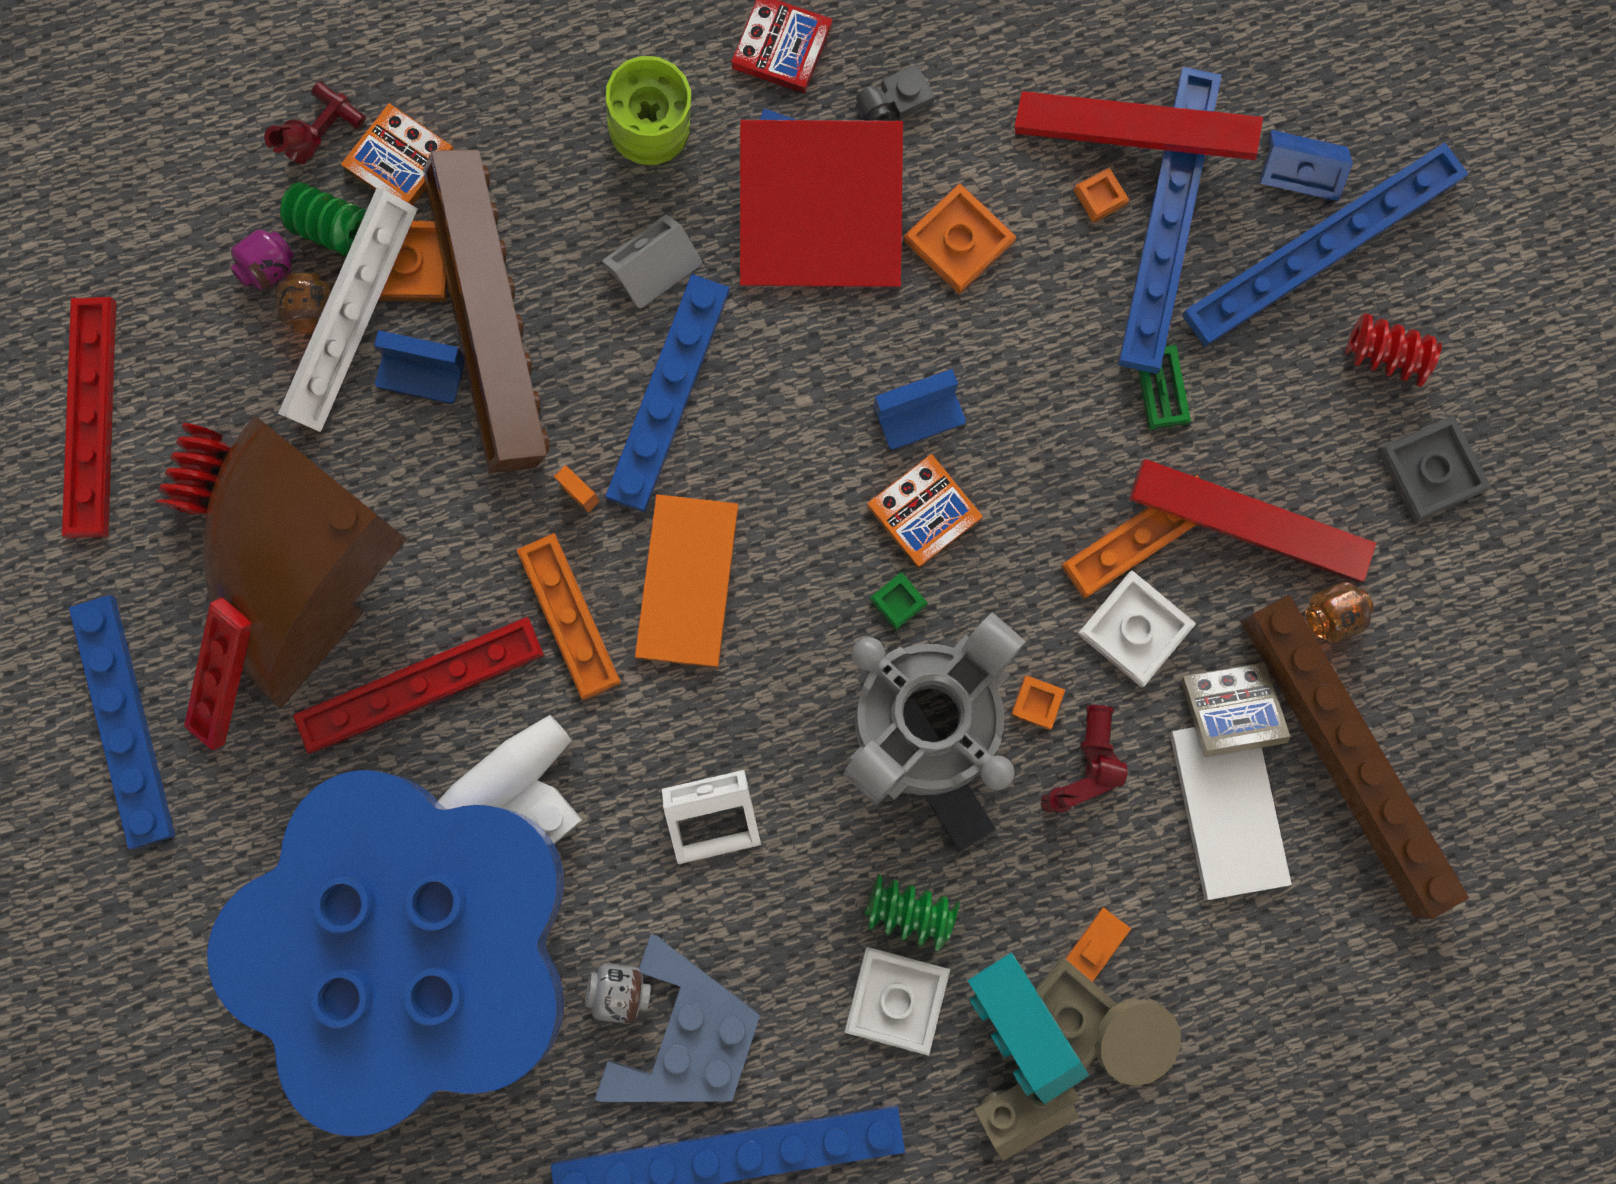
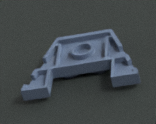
M650 934L639 969L642 974L679 986L680 990L652 1073L609 1059L595 1100L599 1102L733 1101L760 1014L703 972L685 956L673 949L659 936Z

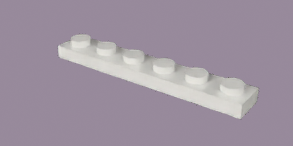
M376 188L278 414L321 432L418 208L384 189Z

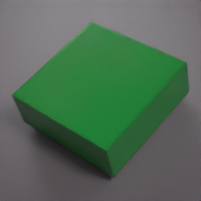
M902 572L869 598L895 631L928 605V602Z

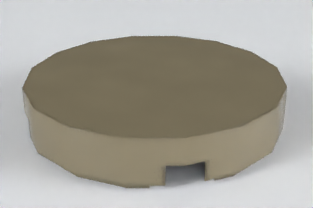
M1125 999L1113 1006L1100 1021L1097 1029L1099 1037L1097 1039L1098 1045L1095 1043V1053L1101 1066L1118 1082L1132 1086L1149 1084L1165 1075L1176 1061L1181 1047V1030L1174 1015L1156 1000Z

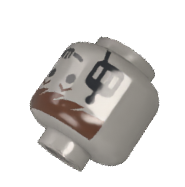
M604 963L599 967L597 973L590 972L586 988L585 1007L591 1008L592 1016L596 1020L630 1024L637 1018L639 1010L647 1011L651 985L643 984L642 972L637 967Z

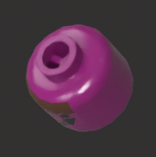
M261 229L255 230L231 248V256L235 263L230 266V269L244 287L252 284L259 290H268L292 272L291 260L294 258V254L283 238L275 231L268 233Z

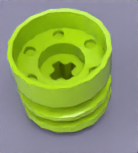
M640 56L625 61L613 71L606 85L608 133L613 146L623 157L643 165H658L670 161L683 150L689 138L691 89L686 76L675 64L660 57Z

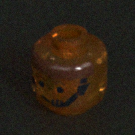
M316 273L287 274L286 281L278 284L276 288L279 320L285 325L294 326V333L313 334L331 294L330 285L320 280L319 274Z
M1340 582L1312 595L1309 600V607L1305 611L1306 621L1311 631L1318 638H1324L1332 643L1341 642L1364 632L1369 627L1373 602L1366 591L1359 590L1349 582Z

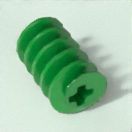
M297 182L286 190L282 198L280 219L284 228L290 233L300 235L302 238L311 240L315 244L325 246L329 250L337 251L340 255L347 256L367 209H360L358 205L335 198L332 194L322 193L320 189L309 187L306 183Z
M877 874L865 909V915H868V929L873 930L879 921L883 920L886 935H890L898 925L901 926V940L906 941L912 932L916 931L918 933L919 946H923L931 936L934 937V949L939 952L951 936L960 901L958 900L949 910L948 897L941 895L935 904L932 905V894L929 890H925L916 899L915 886L909 884L899 894L897 880L892 879L886 888L883 889L882 875Z

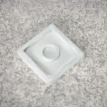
M1131 570L1078 632V635L1142 688L1196 623Z
M866 946L845 1033L929 1056L950 969Z

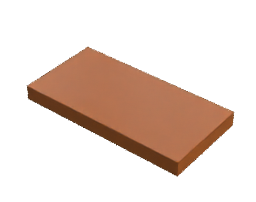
M656 494L635 651L636 659L719 668L739 508L738 503Z

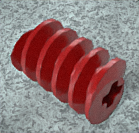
M1364 313L1359 317L1350 334L1345 355L1347 356L1351 351L1355 352L1354 365L1357 366L1361 364L1366 356L1370 357L1369 370L1375 371L1384 362L1386 363L1385 375L1389 377L1399 367L1401 368L1400 380L1404 382L1408 380L1413 372L1417 373L1416 386L1422 387L1438 363L1442 343H1437L1435 336L1428 334L1421 338L1420 332L1414 329L1409 330L1405 334L1404 326L1400 324H1395L1389 329L1388 320L1380 318L1373 324L1372 315Z
M183 423L181 428L191 437L182 436L177 438L176 444L185 452L172 453L170 459L180 468L166 469L165 475L174 484H161L159 491L169 499L155 500V502L192 515L207 514V507L200 503L201 499H210L212 491L206 488L207 483H215L217 475L211 472L212 468H221L224 462L217 457V453L229 452L231 447L222 441L224 437L222 434L199 425Z

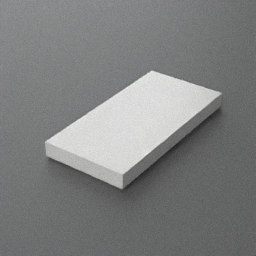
M1195 727L1169 732L1204 900L1292 885L1262 748L1204 757Z

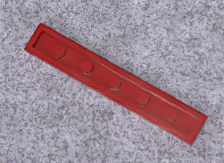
M1021 91L1015 122V134L1256 160L1263 117Z
M112 297L71 298L62 515V536L65 538L109 537L116 300Z
M1148 459L1141 461L1128 499L1357 583L1365 581L1376 543Z
M525 617L293 714V718L307 754H313L540 659L545 655L530 618Z

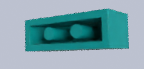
M1012 952L967 980L975 992V995L969 998L971 1004L982 1021L990 1018L997 1031L992 1033L991 1037L1004 1058L1012 1054L1019 1066L1013 1074L1027 1096L1035 1092L1045 1105L1090 1076Z

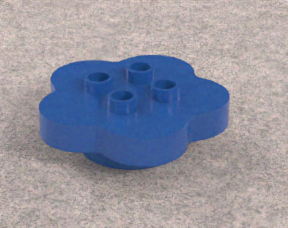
M371 770L339 774L319 784L295 809L284 834L280 860L277 866L243 886L228 900L220 911L211 930L207 951L208 970L213 988L223 1005L234 1017L248 1027L267 1035L272 1040L275 1048L278 1076L287 1098L302 1117L329 1133L341 1136H365L384 1131L419 1110L438 1090L476 1094L506 1087L520 1079L543 1060L553 1046L562 1024L564 1012L563 987L557 968L546 948V938L557 918L563 899L564 873L559 853L548 834L536 822L518 812L487 805H469L446 809L425 788L404 777Z

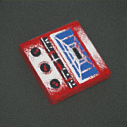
M756 0L731 61L732 69L805 94L831 30L832 19L779 0Z

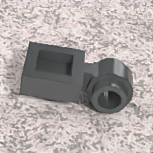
M915 64L882 79V90H878L874 85L861 90L856 95V109L863 121H887L891 116L889 110L892 108L898 119H901L934 103L935 95L919 66Z

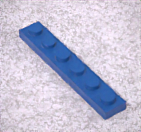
M691 274L605 496L607 500L644 513L646 512L730 293L728 286Z
M107 595L71 606L69 611L128 849H137L175 837L116 598Z

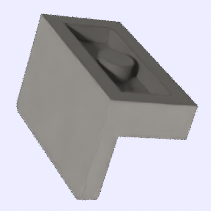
M664 215L602 260L607 270L621 282L638 308L646 306L702 265L699 254L681 224L668 215Z

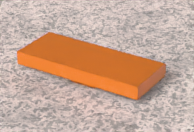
M1103 907L1065 959L1093 982L1131 928Z

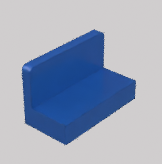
M1271 130L1268 137L1270 149L1260 175V184L1339 201L1353 165L1349 149L1337 144Z
M378 330L374 346L382 355L375 381L377 388L449 404L455 402L465 365L463 354L458 347Z
M953 369L875 396L873 407L891 450L965 424L966 419L955 394L958 382Z

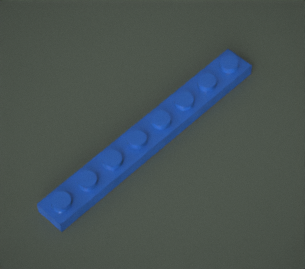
M1182 67L1173 107L1214 111L1222 75ZM1163 150L1119 355V366L1158 374L1161 369L1205 155Z
M1444 142L1186 309L1182 317L1203 346L1207 347L1462 181L1469 173Z
M896 1105L558 1161L551 1164L553 1184H720L905 1153L898 1106Z

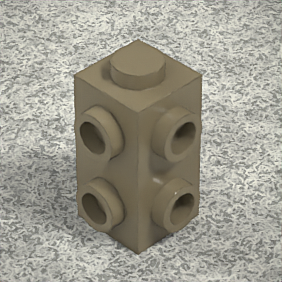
M1020 1084L1007 1091L998 1090L989 1094L983 1099L982 1105L974 1110L995 1150L1004 1161L1079 1118L1073 1103L1080 1098L1074 1087H1071L1044 1105L1035 1092L1027 1096Z

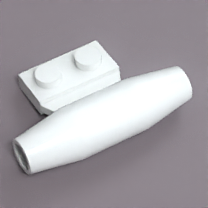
M549 715L504 741L451 785L438 802L446 809L469 805H487L518 812L536 822L548 834L555 845L583 820L556 788L540 782L538 779L572 740L559 723Z

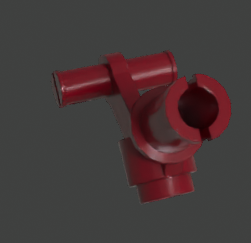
M318 81L313 86L311 95L315 96L327 107L311 126L299 119H291L283 125H272L267 128L264 134V141L268 148L274 147L273 152H284L292 161L306 164L307 160L313 158L321 144V136L339 116L352 125L354 129H359L365 122L366 115H363L349 104L350 99L346 95L335 93L323 81Z
M1105 705L1086 706L1085 740L1080 743V749L1088 760L1085 768L1086 778L1050 790L1048 794L1041 798V801H1047L1040 803L1044 811L1064 813L1070 810L1072 806L1110 791L1115 787L1124 786L1128 775L1127 764L1117 758L1113 752L1114 746L1110 744L1112 714L1114 713L1112 707Z

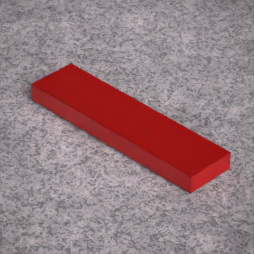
M223 597L209 604L184 727L213 751L225 745L252 626V623Z

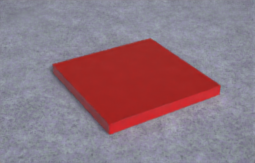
M740 120V286L901 287L903 121Z

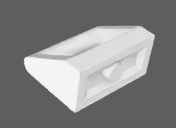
M745 770L662 789L663 809L678 864L761 845ZM743 806L749 831L683 846L678 821Z

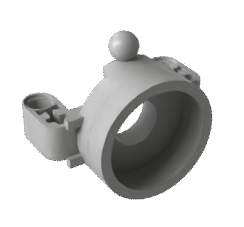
M992 612L969 637L965 635L954 648L940 644H918L906 648L899 647L885 656L884 646L875 638L865 637L855 642L851 652L853 662L860 669L871 672L863 685L855 716V731L859 748L850 757L851 762L846 767L844 776L875 805H878L887 794L895 800L902 791L915 795L947 793L964 786L979 773L984 784L991 789L1002 790L1010 786L1015 776L1014 766L1004 756L995 755L1001 744L1004 728V708L998 688L1010 676L1004 670L1005 667L1019 653L1026 641ZM934 689L950 696L956 704L959 714L958 727L954 734L942 741L928 742L922 741L909 731L905 725L903 709L907 699L917 691Z

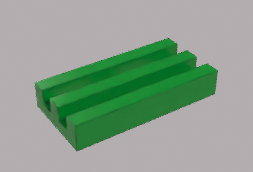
M1176 345L1165 346L1163 356L1168 357L1179 415L1172 416L1162 365L1158 374H1155L1163 418H1158L1150 373L1138 370L1149 431L1163 427L1172 428L1177 425L1185 426L1191 423Z

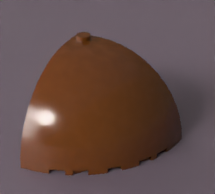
M254 415L237 437L225 457L215 480L204 527L203 560L210 603L223 597L252 623L243 670L261 692L276 706L282 708L364 613L353 602L407 539Z

